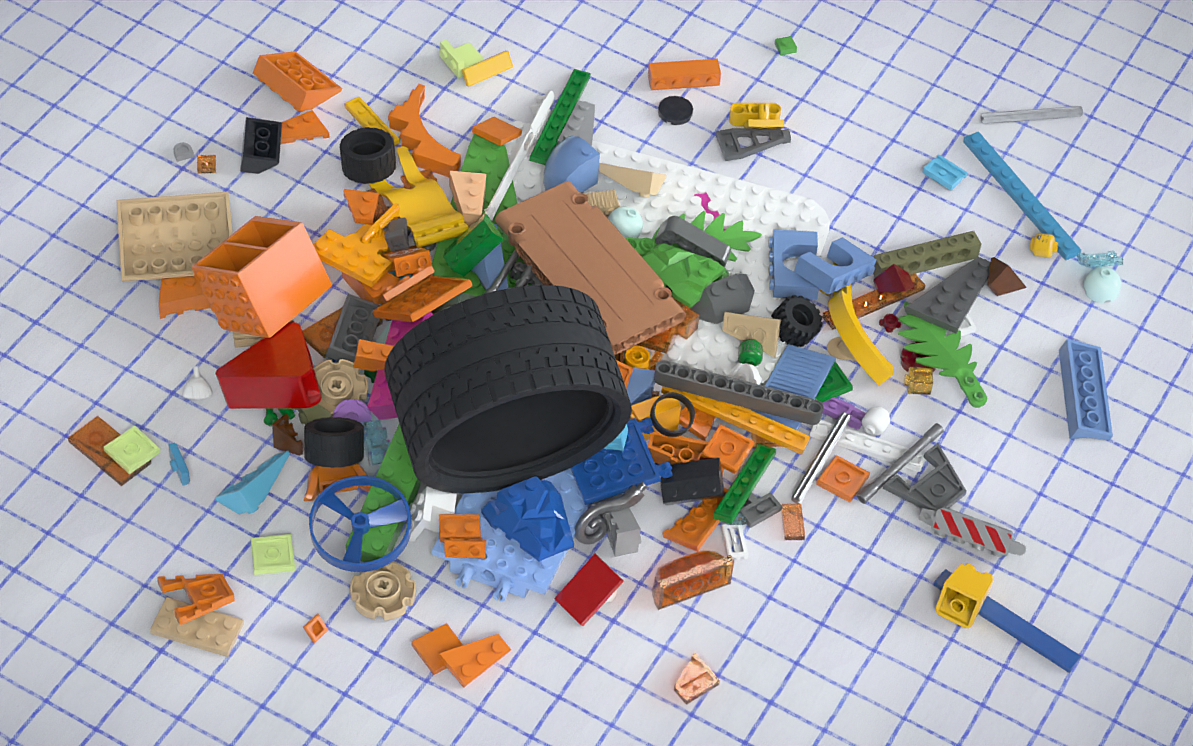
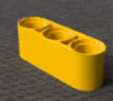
M759 103L732 104L730 107L729 123L733 126H744L748 119H759ZM769 103V119L780 120L781 106L777 103Z

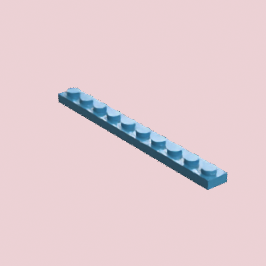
M978 131L964 137L963 143L1039 231L1055 237V242H1058L1057 252L1066 261L1080 255V247Z

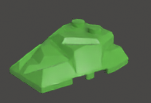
M659 243L642 256L662 279L664 287L667 285L672 290L671 295L689 308L700 301L703 290L708 285L729 276L726 268L718 262L665 243Z

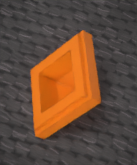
M316 614L303 626L313 643L318 641L328 631L319 614Z

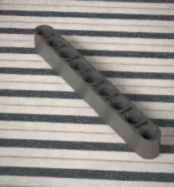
M666 360L657 362L655 367L654 381L664 387L809 425H817L821 421L824 406L820 401Z

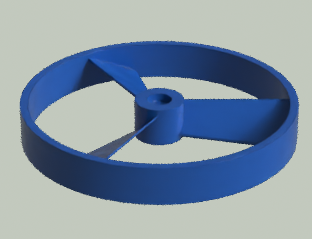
M371 476L344 478L328 486L315 500L309 516L311 540L318 554L336 568L350 572L377 570L394 561L409 542L412 530L409 505L403 494L387 481ZM366 485L381 488L396 497L398 501L369 514L362 512L354 514L334 493L347 487ZM322 504L351 520L354 533L343 560L327 553L314 536L313 523L316 513ZM408 521L406 533L393 551L380 559L360 563L362 538L371 527Z

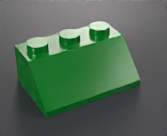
M484 213L444 251L443 258L451 270L464 277L497 247L504 238L489 216Z

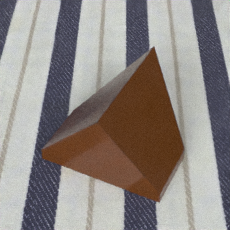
M995 257L991 258L988 286L996 296L1027 288L1008 264Z
M288 414L283 415L272 424L273 446L276 449L289 451V453L295 455H303L302 440H296L295 436H298V433H295L293 424L289 423Z

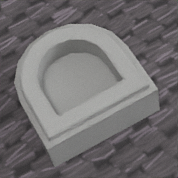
M178 143L173 148L177 162L194 157L192 147L188 143Z

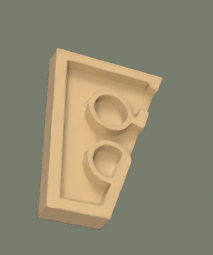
M725 312L722 331L741 341L755 339L763 346V352L776 357L781 320Z

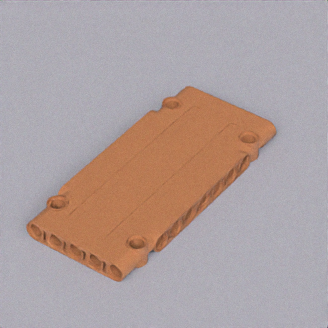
M570 181L559 184L507 208L495 217L497 225L508 235L509 244L515 247L517 254L527 266L529 264L532 266V272L543 285L573 288L587 294L596 302L614 355L684 320L686 313L671 297V291L664 287L661 278L596 205L591 206L588 202V196L580 193Z

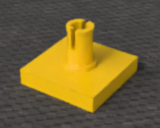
M759 103V119H748L744 123V128L782 129L784 127V120L769 119V103Z

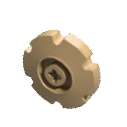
M340 359L338 363L326 360L313 368L322 396L318 404L328 410L332 417L335 408L342 401L347 399L361 401L362 399H367L368 396L366 375H360V369L353 368L354 363L344 359Z
M391 562L389 565L377 570L360 572V575H354L350 584V597L352 601H355L356 610L363 616L373 620L378 616L383 617L384 621L392 620L406 613V606L413 605L416 597V583L414 580H410L411 573L409 570L398 563Z

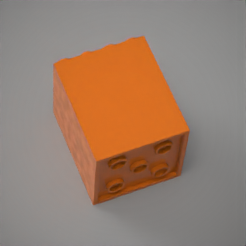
M254 216L191 267L195 279L202 288L203 295L210 303V309L215 313L218 324L223 330L265 338L272 337L333 286L302 222Z

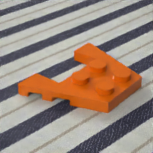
M202 574L190 579H185L183 575L165 580V576L157 577L162 593L184 589L192 603L191 605L174 608L175 617L180 625L235 601L234 593L223 574Z

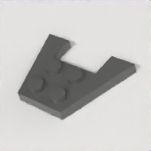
M939 443L924 453V458L935 469L912 487L898 475H895L883 485L884 490L920 508L936 511L942 507L950 508L964 497L967 492Z

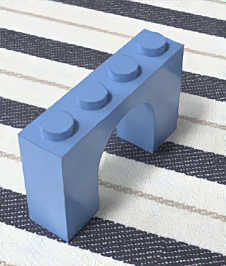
M773 229L772 237H769L768 248H772V251L769 250V262H772V265H769V276H772L769 282V290H773V297L787 298L796 295L797 297L803 296L804 299L817 300L819 288L783 264V261L787 258L799 257L807 252H812L816 255L818 248L817 232Z
M842 237L831 243L827 258L839 266L827 263L812 252H807L799 256L794 272L825 293L830 294L867 276H871L875 270L874 266L877 259Z

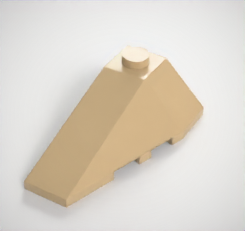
M599 163L600 173L634 192H639V196L649 198L650 194L657 195L667 176L666 174Z

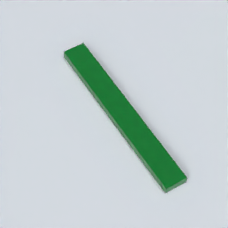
M577 69L573 70L530 155L529 161L546 165L548 157L556 147L557 141L590 79L591 73Z

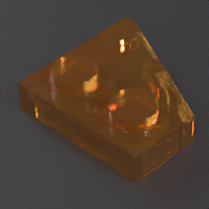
M695 652L691 656L689 664L684 668L682 676L674 685V691L687 705L718 686L720 680Z

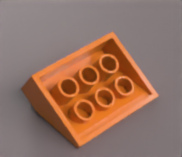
M296 51L259 55L253 70V74L258 77L259 81L268 85L284 101L289 102L295 110L301 112L312 110L342 91L338 84Z

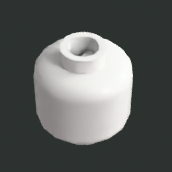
M882 407L870 408L862 419L864 431L869 435H881L890 424L889 413Z

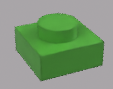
M792 36L775 39V46L780 56L797 53V46Z

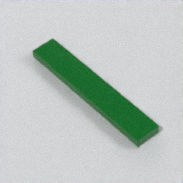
M761 444L757 445L714 511L713 519L732 524L775 457V448Z

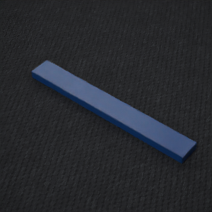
M945 569L934 581L933 586L942 591L945 581L952 573ZM989 596L986 597L978 615L1068 673L1080 661L1081 655Z

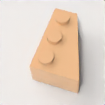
M450 171L449 187L452 190L457 211L463 215L465 225L467 224L470 227L483 215L486 174Z

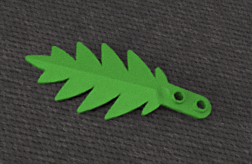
M702 211L691 224L704 230L706 212ZM724 213L716 217L704 230V232L725 243L731 249L747 252L751 250L747 243L762 236L758 232L743 231V221L731 225L723 232ZM685 214L679 216L685 220ZM659 228L654 233L652 239L631 237L625 239L640 256H643L657 245L655 238ZM673 243V244L671 245V246H674V247H677V248H680V249H683V250L689 252L688 250L682 248L681 246L677 245L676 243ZM731 251L728 260L735 262L737 257Z
M905 301L904 308L906 309V306H908L910 303ZM907 313V316H900L898 318L900 322L914 329L899 331L898 335L913 341L922 342L905 345L904 349L931 356L917 358L916 362L943 370L939 372L941 376L955 377L960 388L968 398L970 405L975 408L984 406L987 402V395L973 373L977 362L969 363L972 355V344L957 350L961 339V331L958 330L957 334L952 333L945 337L947 330L909 313Z

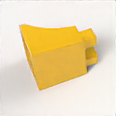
M969 563L966 565L960 564L944 583L935 608L936 613L959 626L970 628L974 624L994 580L993 575L988 572L980 573Z

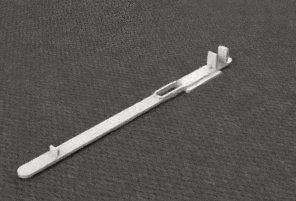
M548 91L547 95L536 96L535 99L538 104L530 106L535 116L529 125V129L525 132L519 148L488 208L484 209L491 221L534 138L536 140L539 139L552 113L550 107L554 101L553 91ZM529 134H530V138H529V140H528V142H527L525 148H523L524 143H525L527 137H528Z

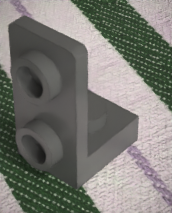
M406 218L391 220L388 223L389 232L385 233V240L390 251L394 252L409 248Z

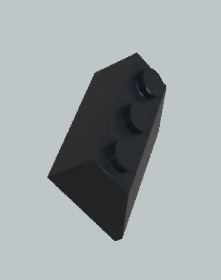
M246 117L240 172L259 174L279 164L282 122Z
M719 457L671 465L673 475L668 478L661 477L660 484L663 504L667 506L725 496Z

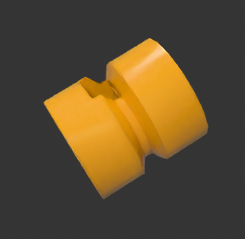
M633 346L626 351L624 364L629 367L648 370L650 354L644 347Z

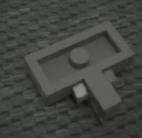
M771 492L761 498L751 493L738 515L751 528L780 512L782 505Z

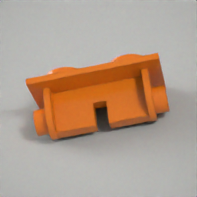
M450 537L444 540L445 557L486 559L487 541L482 538L468 539L466 541L463 538Z

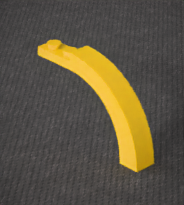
M852 284L833 292V297L828 301V307L834 325L857 362L880 386L893 376V365L880 353L862 328L852 304Z

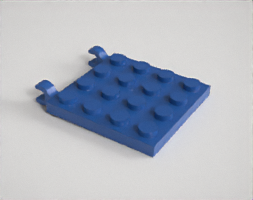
M636 418L628 421V435L623 451L603 448L590 458L571 467L585 505L623 494L633 484L637 487L643 482L648 486L661 482L660 477L668 478L673 475L669 462H664L658 466L655 465L642 433L650 434L654 432L651 418H646L640 422H637Z

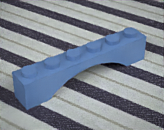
M633 368L626 389L631 405L652 397L655 385L654 370Z

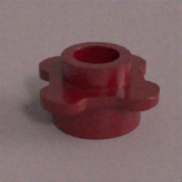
M886 314L883 319L879 320V325L883 326L886 332L892 333L894 329L901 327V322L898 321L896 315Z

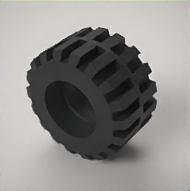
M796 295L789 296L771 315L772 319L781 320L779 337L781 338L780 341L786 342L787 345L803 347L821 330L823 325L821 321L823 319L819 315L820 310L816 309V305L811 303L808 298L804 299L803 296L797 297Z

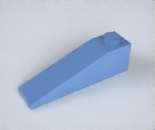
M501 243L472 269L473 273L475 272L479 277L480 283L485 290L491 287L504 267ZM507 277L504 279L498 290L508 288Z

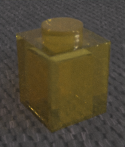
M909 367L908 375L905 374L904 386H907L908 394L931 395L933 386L932 368Z

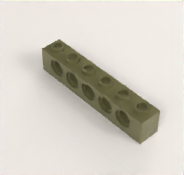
M970 231L876 254L873 256L877 259L873 275L877 277L893 264L908 272L909 275L973 260L979 256L982 243L975 231Z

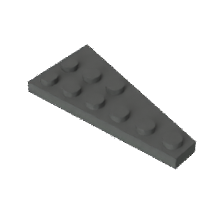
M981 257L975 258L906 306L905 312L957 334L989 277L990 261Z

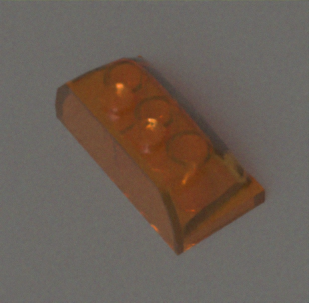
M703 550L661 565L655 574L652 588L655 606L660 610L731 584L734 559L731 555L724 557L718 552Z

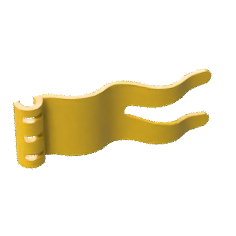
M405 146L398 147L397 154L409 185L414 188H397L389 184L385 179L381 182L368 183L373 192L379 193V196L387 198L392 205L395 203L399 205V218H406L407 228L412 231L417 248L461 236L469 228L467 224L465 225L463 215L452 207L444 191L435 180L427 179L420 173L408 148Z

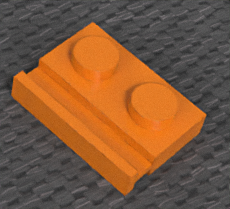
M439 514L440 542H444L445 539L450 537L463 538L466 541L468 539H480V514Z

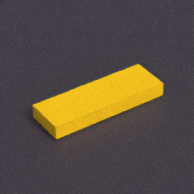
M505 50L462 69L466 86L470 87L513 68L509 51Z

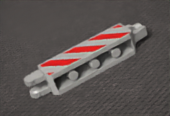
M942 507L937 511L926 508L921 510L919 520L930 525L931 529L935 530L934 534L942 537H946V534L954 537L953 541L964 544L965 541L972 543L973 548L981 551L986 548L991 550L992 555L1000 558L1003 555L1007 556L1008 553L1020 556L1026 551V546L1023 543L1021 544L1013 540L1014 534L1011 530L947 507Z

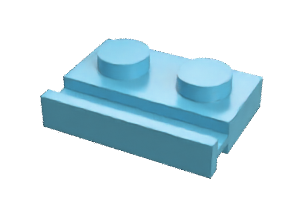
M939 154L923 168L922 172L950 191L967 176L965 170Z

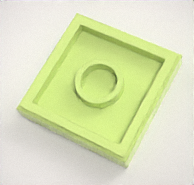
M133 426L105 445L104 451L130 474L160 453V448L136 426Z
M291 534L251 538L254 575L295 571Z

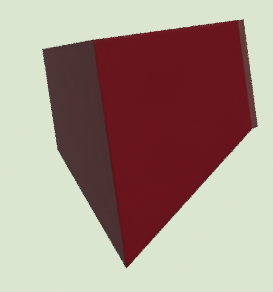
M895 264L891 265L873 280L879 295H882L883 292H901L915 288L909 273Z

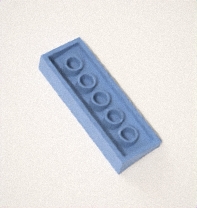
M1067 339L1059 349L1069 439L1094 438L1110 441L1113 433L1101 347Z

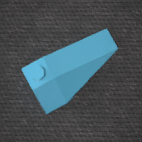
M289 451L275 454L257 467L258 470L243 476V481L236 485L232 484L215 497L216 501L238 514L246 512L251 514L259 509L258 505L265 500L288 459Z

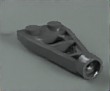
M731 128L716 131V138L725 161L743 159L776 145L791 142L789 129ZM756 136H769L770 141L759 143ZM749 137L752 139L753 145L741 148L737 138Z

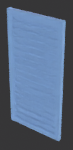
M788 344L765 386L815 399L836 357ZM751 409V411L795 430H798L801 422Z

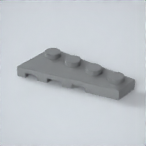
M578 100L557 141V145L565 138L574 135L584 139L592 146L595 104Z

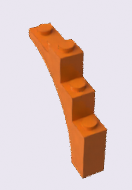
M418 84L415 90L412 89L409 99L403 103V106L397 104L394 110L389 112L390 129L401 132L402 146L413 151L412 157L417 167L449 177L450 171H458L460 169L461 155L438 143L423 126L419 112L425 99V85Z

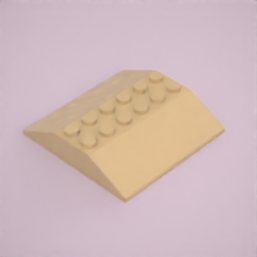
M229 191L116 200L122 282L194 276L191 267L233 234Z

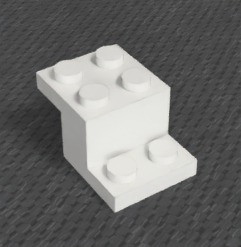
M428 486L422 493H419L416 501L409 505L412 521L409 540L414 542L424 529L438 533L439 514H454L457 493L443 492Z

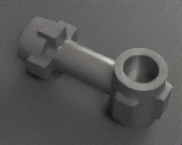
M521 262L515 263L511 268V278L514 280L520 279L527 265Z

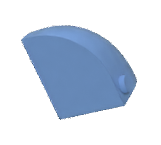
M571 135L562 140L553 149L546 162L543 178L545 191L567 181H570L580 193L598 184L600 153L578 136Z

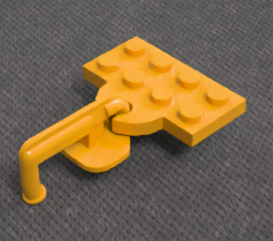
M395 203L373 225L365 224L356 233L349 234L346 237L328 229L313 244L320 260L372 287L392 267V261L378 255L379 251L389 249L385 240L386 231L382 229L386 225L388 228V223L391 220L398 219L399 205Z

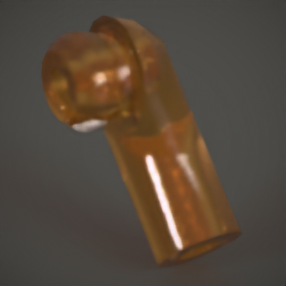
M658 350L654 352L649 360L648 370L655 371L657 362L661 361L664 356L663 353Z

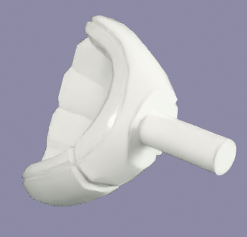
M193 367L194 378L186 383L182 393L183 397L195 400L209 398V396H212L209 384L205 379L199 377L198 367Z

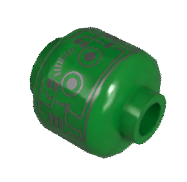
M747 339L740 343L738 361L742 364L754 365L755 367L761 364L763 360V346L755 339Z

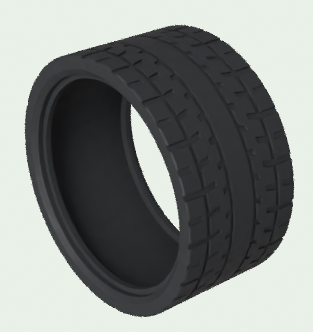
M529 285L482 294L454 304L425 319L407 332L392 348L385 362L384 372L414 474L424 485L443 492L484 493L499 491L535 476L542 480L558 474L590 458L611 443L623 431L632 412L631 402L598 305L587 294L564 286Z

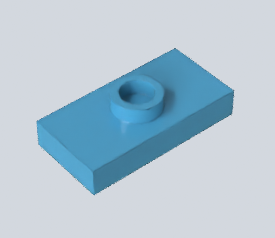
M175 442L168 444L171 469L173 472H177L182 485H187L190 482L189 471Z

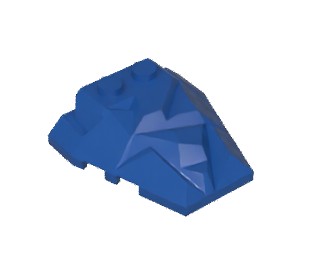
M535 476L504 488L497 493L496 499L489 501L481 509L482 515L495 530L499 528L505 532L507 539L511 540L513 538L520 543L522 550L538 561L574 547L562 497L550 481H540Z

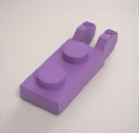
M836 397L822 402L824 406L823 414L838 419L840 414L845 412L851 416L848 426L856 430L861 428L865 412Z

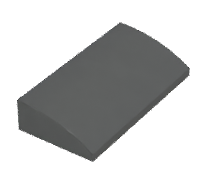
M348 294L325 357L337 361L344 359L354 363L359 339L371 342L373 340L380 318H375L372 311L381 305Z

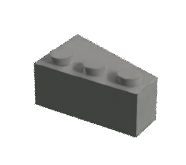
M622 494L600 500L598 503L620 497ZM630 508L600 514V517L608 525L606 534L614 556L638 552V547L641 543V528Z

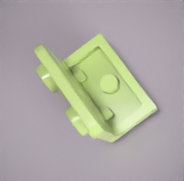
M447 40L440 42V58L457 78L463 77L462 69L485 60L471 43L453 48Z

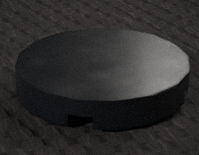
M669 96L659 103L658 114L666 123L668 121L671 122V125H683L690 121L693 115V106L684 97Z

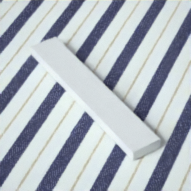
M821 420L817 425H813L810 436L825 441L834 424ZM845 428L836 443L838 446L890 463H894L909 449ZM918 453L904 467L921 472L925 462L924 453Z

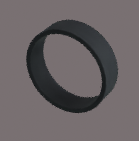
M670 392L661 395L655 401L650 411V418L654 428L659 433L668 437H678L686 433L693 424L695 411L688 398L682 394ZM666 398H673L682 402L690 414L688 427L681 431H670L663 428L655 416L656 404Z

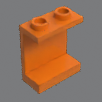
M416 245L403 250L381 253L382 257L392 261V267L387 272L395 270L396 277L412 274L424 265L426 268L432 266L430 251L422 247L417 248Z

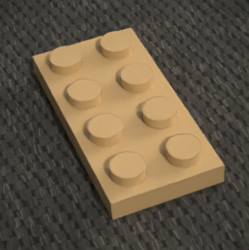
M166 597L150 628L151 634L225 657L229 656L244 625L242 619L212 611L180 625L175 617L174 608L191 604Z

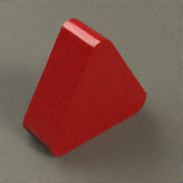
M296 322L287 323L270 338L264 337L218 368L215 372L226 404L231 409L310 408L317 405L322 399L305 337L300 324Z

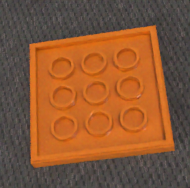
M430 276L376 308L372 313L375 318L414 322L473 285L469 279Z

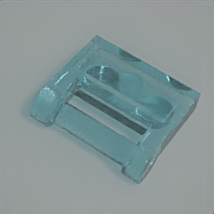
M1115 251L1098 254L1078 253L1077 255L1078 263L1085 267L1123 265V257L1118 256Z

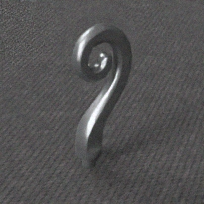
M643 482L637 487L633 484L620 497L598 503L586 510L575 525L576 539L580 543L587 545L600 541L605 536L608 525L603 518L596 516L634 506L645 496L642 492L647 486ZM587 525L591 529L599 526L595 533L590 535L585 533Z

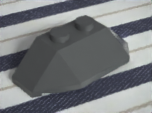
M734 274L711 283L703 290L700 301L691 308L686 305L684 307L689 317L718 324L724 321L725 312L737 314L748 312L755 290L747 274Z

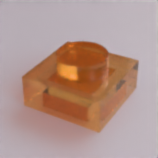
M197 155L198 174L216 173V155Z

